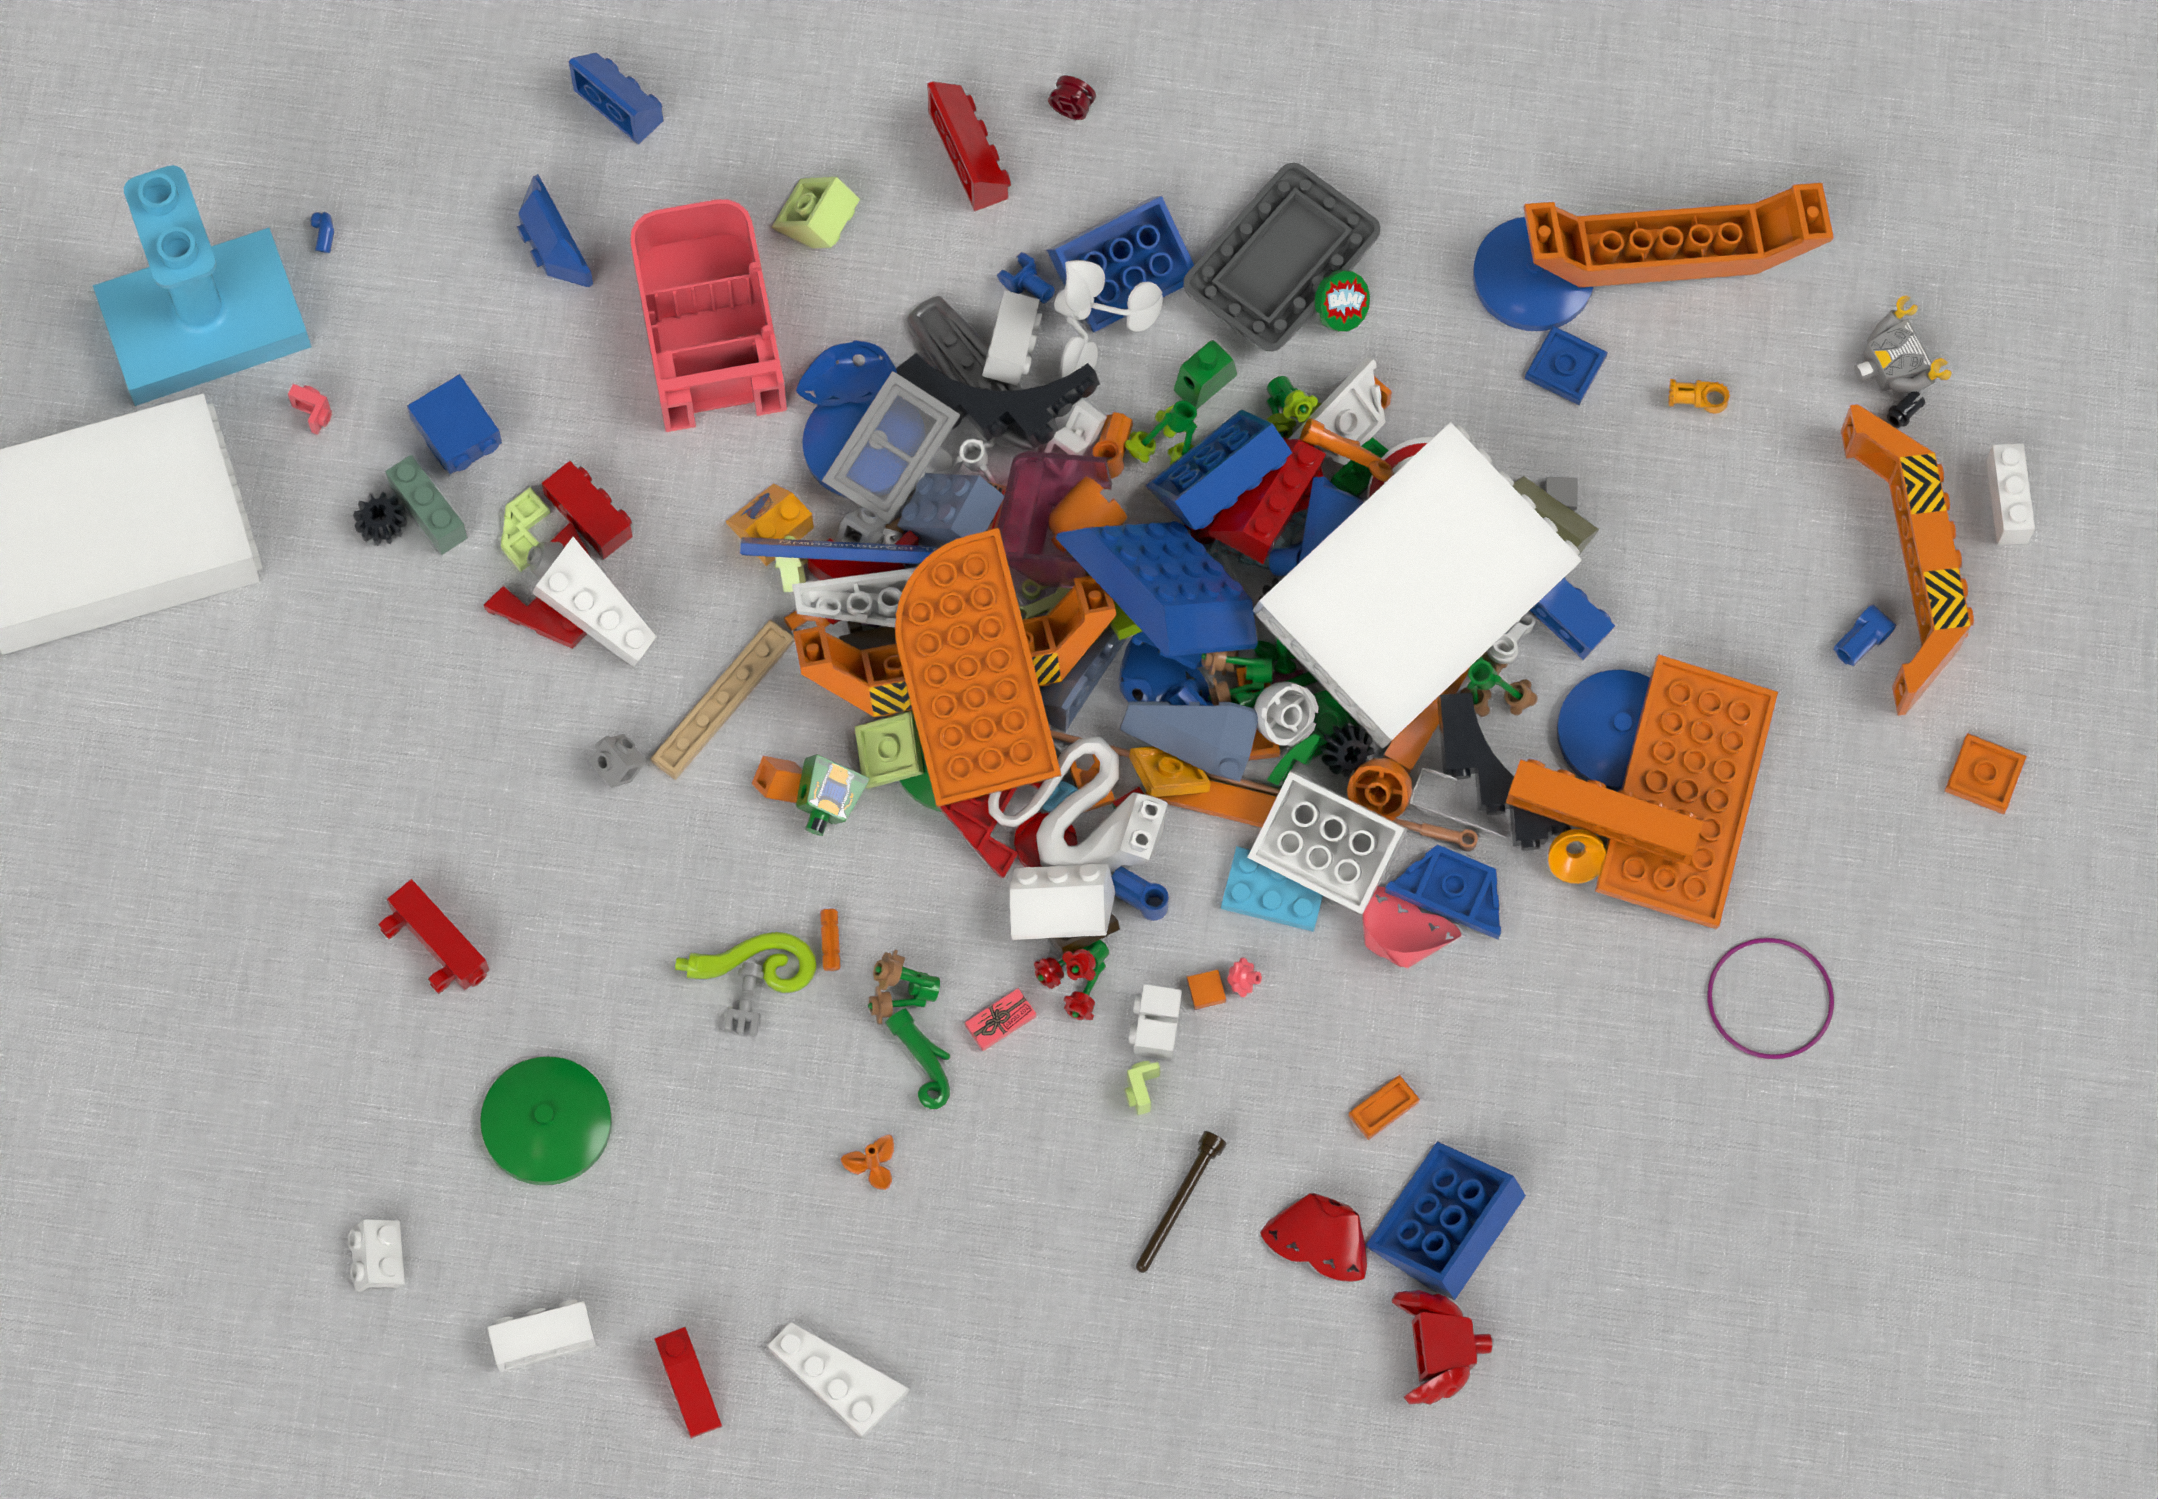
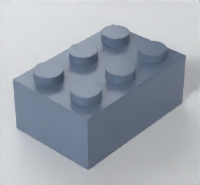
M925 473L924 477L917 483L916 492L910 503L903 509L902 517L897 526L906 533L910 530L918 537L919 543L922 546L942 547L955 539L986 531L1005 496L979 475Z

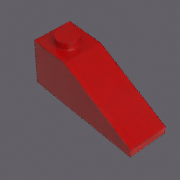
M686 1327L654 1338L691 1439L722 1427Z

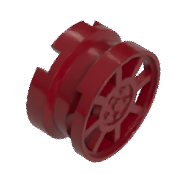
M1060 76L1056 82L1057 89L1052 90L1048 98L1050 106L1059 114L1070 119H1085L1089 112V106L1096 99L1094 89L1076 77Z

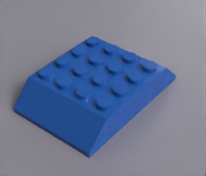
M1172 521L1167 523L1089 527L1057 534L1056 539L1166 657L1256 648L1258 643L1252 599L1243 590L1242 585L1234 581L1226 573L1224 567L1206 552L1205 547L1187 532V528L1183 524Z

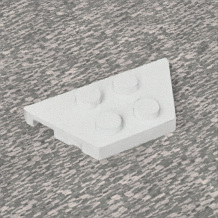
M1366 357L1309 417L1323 423L1326 429L1343 438L1360 442V446L1369 441L1386 423L1384 409L1381 406L1380 386L1376 385L1373 369L1377 368L1374 359ZM1307 420L1289 439H1300L1301 431ZM1317 445L1314 446L1316 449L1326 453L1325 458L1336 463L1346 465L1350 461V459Z

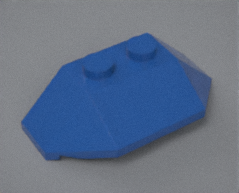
M539 174L533 176L518 213L521 225L517 226V230L524 243L530 242L533 248L530 251L531 257L537 268L543 267L547 276L585 287L592 286L593 279L588 265Z

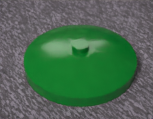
M537 1057L512 1066L493 1083L485 1097L481 1110V1133L491 1158L505 1173L528 1184L556 1185L577 1178L597 1162L610 1138L612 1113L604 1088L598 1079L586 1068L564 1058Z

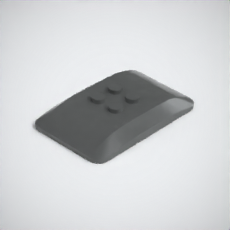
M1288 163L1281 167L1190 269L1184 278L1183 287L1190 297L1265 351H1277L1316 312L1315 294L1320 282L1336 270L1351 271L1378 239L1381 226L1374 216L1299 163Z

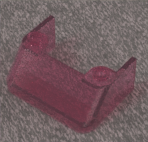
M1032 451L1022 452L1015 456L1011 464L998 523L1008 566L1035 583L1050 587L1073 588L1075 578L1089 576V573L1074 557L1042 555L1052 506H1056L1079 481L1087 476L1104 489L1111 490L1112 481L1106 457Z

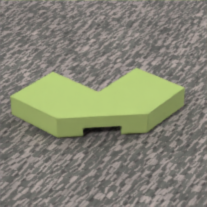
M531 487L505 507L501 550L520 572L530 566L527 563L528 553L533 546L539 544L528 530L550 514V509Z

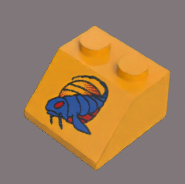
M774 483L726 520V524L740 539L742 537L784 539L785 536L791 535L796 540H800L814 529L812 513L792 492ZM757 556L766 566L775 560V557Z

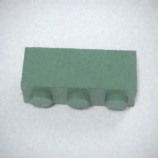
M409 455L385 471L389 486L441 555L468 538L464 523L412 455Z

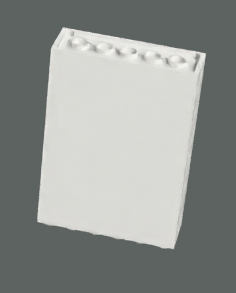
M204 393L0 449V651L2 655L260 582L257 571L263 568L256 543L251 532L230 457L228 456L214 404L206 403Z
M1451 422L1260 599L1253 609L1254 614L1382 749L1582 561L1578 556L1580 552L1577 547L1569 540L1564 541L1556 533L1558 531L1556 525L1549 518H1542L1534 510L1536 508L1534 502L1527 495H1520L1512 487L1514 485L1512 479L1505 472H1498L1491 465L1492 459L1481 448L1477 450L1469 442V434L1461 426L1457 425L1455 427Z

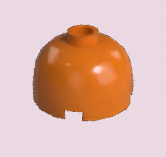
M1373 758L1361 764L1350 777L1347 786L1349 800L1392 821L1406 810L1413 791L1411 778L1405 768L1398 762L1387 758Z

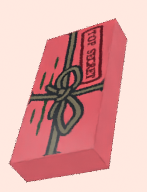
M1018 988L966 1021L965 1027L981 1050L984 1051L1036 1018V1012Z

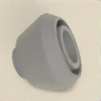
M540 542L537 546H533L530 549L527 563L530 564V570L538 578L541 579L563 551L564 546L562 543Z

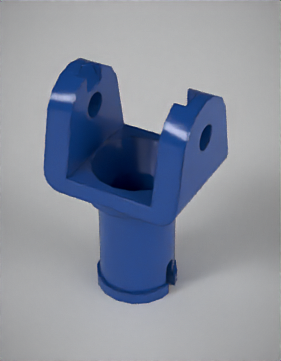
M1024 252L1016 256L1018 263L1023 268L1020 272L1013 276L1007 271L1001 270L997 274L999 281L1010 292L1021 294L1024 290H1027L1039 299L1041 303L1048 302L1054 295V287L1038 276L1034 259Z

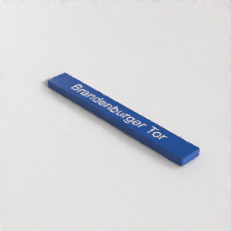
M742 537L740 554L746 556L921 564L925 558L940 547Z

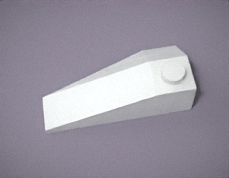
M916 568L792 584L797 614L895 627L896 612L902 591Z

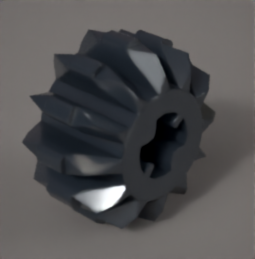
M383 491L377 499L370 493L368 496L369 502L359 500L358 506L360 510L354 511L353 517L357 521L354 525L356 532L362 533V538L366 542L373 538L374 544L379 546L381 540L386 539V542L391 545V536L401 537V527H406L407 525L406 517H404L406 514L405 507L398 505L399 501L395 496L387 499V495Z
M1345 722L1342 729L1333 725L1334 733L1331 736L1323 734L1327 743L1319 747L1320 751L1324 754L1321 757L1322 762L1329 766V770L1334 774L1338 775L1341 773L1344 777L1349 778L1352 771L1355 772L1361 764L1368 761L1367 756L1375 754L1374 748L1370 746L1373 742L1372 737L1365 733V729L1360 725L1353 726L1351 723Z

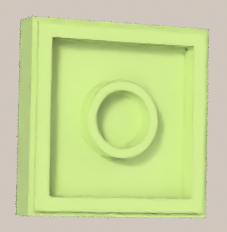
M912 711L855 726L861 775L870 778L865 788L869 789L924 774L919 735Z

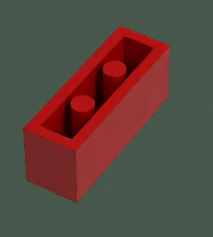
M569 461L542 482L544 496L574 526L595 551L605 559L633 537L631 531L632 521L624 510L620 509L617 511L613 507L611 497L603 488L597 489L591 483V476L582 466L577 468Z

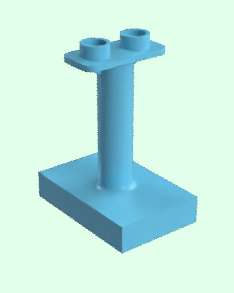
M174 165L166 166L135 176L125 183L124 195L149 267L93 285L135 406L312 347L270 228L211 246L183 169Z

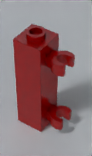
M412 879L387 898L393 914L387 916L378 924L381 932L389 940L403 926H406L443 966L442 969L436 971L428 978L430 986L438 994L443 992L453 980L466 990L470 986L475 987L486 978L489 971L486 959Z

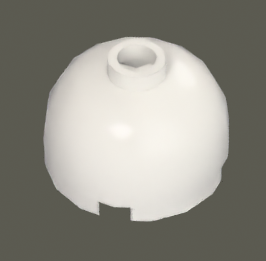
M1279 682L1264 689L1257 697L1254 705L1258 716L1257 729L1269 741L1282 746H1296L1308 738L1314 731L1316 723L1313 721L1315 712L1318 713V704L1315 696L1307 688L1291 682Z

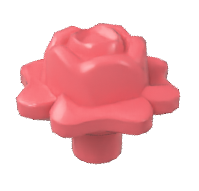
M1242 957L1239 962H1234L1233 966L1230 967L1227 980L1232 986L1233 992H1238L1240 997H1245L1247 993H1252L1253 984H1260L1262 976L1260 972L1254 971L1253 963H1249L1246 958Z

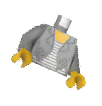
M1907 295L1900 297L1896 303L1897 310H1891L1876 325L1868 337L1867 346L1863 354L1865 361L1854 366L1856 377L1860 382L1875 377L1881 390L1887 391L1892 389L1895 392L1911 393L1914 391L1919 392L1934 384L1936 378L1948 380L1951 377L1952 372L1948 369L1939 373L1940 368L1947 365L1948 362L1942 358L1931 362L1909 319L1903 320L1904 315L1911 316L1917 312L1918 307L1915 304L1910 309L1904 310V304L1911 297Z

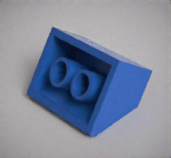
M591 53L573 57L568 61L573 90L638 145L664 121L661 102L654 95L644 93L634 78L631 76L625 77L620 73L617 65L611 59H604L598 53Z

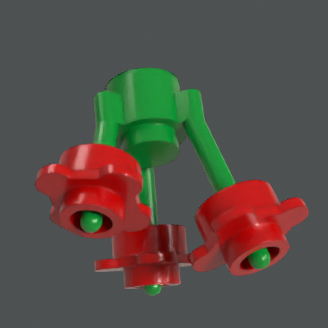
M1098 940L1082 949L1076 950L1074 953L1066 951L1058 962L1052 957L1042 958L1040 962H1034L1035 975L1042 985L1053 989L1055 985L1059 986L1061 984L1060 980L1064 978L1062 967L1067 965V975L1070 979H1087L1088 982L1083 992L1074 991L1071 996L1064 997L1063 1001L1066 1002L1064 1009L1071 1017L1077 1020H1093L1094 1015L1092 1011L1095 1001L1089 995L1099 974L1106 968L1103 961L1108 957L1109 949L1104 942Z

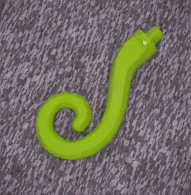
M771 932L749 938L720 954L708 955L690 952L689 959L677 957L675 970L687 971V978L712 979L728 973L760 952L780 949L791 952L799 960L797 974L789 979H782L777 976L776 969L786 966L789 960L787 955L777 953L770 955L763 963V979L768 987L777 992L793 993L806 987L813 979L817 964L815 955L809 945L803 940L791 934Z

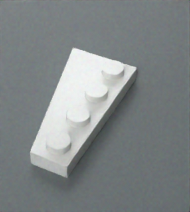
M791 1322L767 1345L768 1349L862 1439L909 1392V1388Z

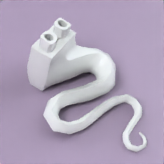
M1101 737L1078 739L1062 751L1058 757L1062 776L1045 780L1029 804L1016 816L1004 815L999 809L1001 792L990 794L988 799L989 814L1000 825L1017 828L1041 809L1076 759L1083 754H1095L1100 761L1099 773L1092 781L1066 797L1043 819L1036 838L1040 864L1043 867L1108 863L1110 872L1121 865L1137 866L1146 864L1149 861L1163 833L1165 812L1168 804L1154 796L1133 792L1085 840L1076 846H1068L1064 840L1065 830L1083 812L1105 798L1119 779V755Z

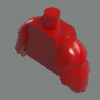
M1421 1290L1395 1292L1392 1303L1406 1313L1415 1316L1412 1320L1418 1376L1419 1382H1425L1405 1395L1404 1399L1408 1404L1425 1403L1431 1405L1442 1398H1451L1467 1383L1470 1377V1370L1477 1364V1354H1489L1492 1352L1491 1335L1474 1334L1472 1319L1463 1317L1461 1309L1452 1300L1441 1294L1432 1295Z

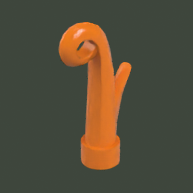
M1309 418L1300 434V440L1313 447L1316 445L1368 467L1371 474L1380 481L1387 482L1394 475L1392 467L1387 462L1361 447L1360 442L1343 438L1326 429L1323 423Z

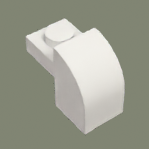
M1081 400L1076 404L1066 426L1056 432L1053 439L1048 442L1041 458L1062 475L1066 476L1079 467L1091 454L1095 444L1099 442L1101 436L1099 432L1107 417L1086 401Z

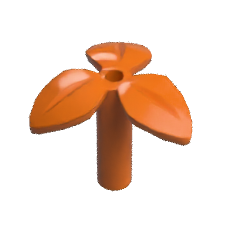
M892 1135L882 1136L873 1144H869L865 1148V1155L860 1151H853L843 1155L841 1163L848 1171L857 1175L870 1169L869 1183L877 1189L887 1190L892 1183V1175L890 1170L880 1166V1163L892 1158L894 1152Z

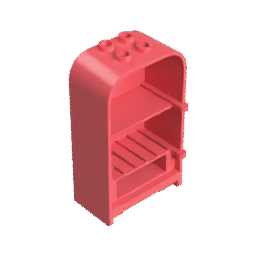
M716 199L659 209L644 214L635 222L631 230L630 243L665 431L671 432L696 427L694 413L748 403L755 404L757 416L786 411L784 379L753 223L748 211L739 203L729 199Z

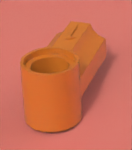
M1116 412L1106 416L1099 442L1093 448V456L1098 474L1106 479L1118 477L1124 469L1123 458L1126 451L1125 441L1129 440L1133 427V420ZM1113 457L1111 460H1104L1106 458Z

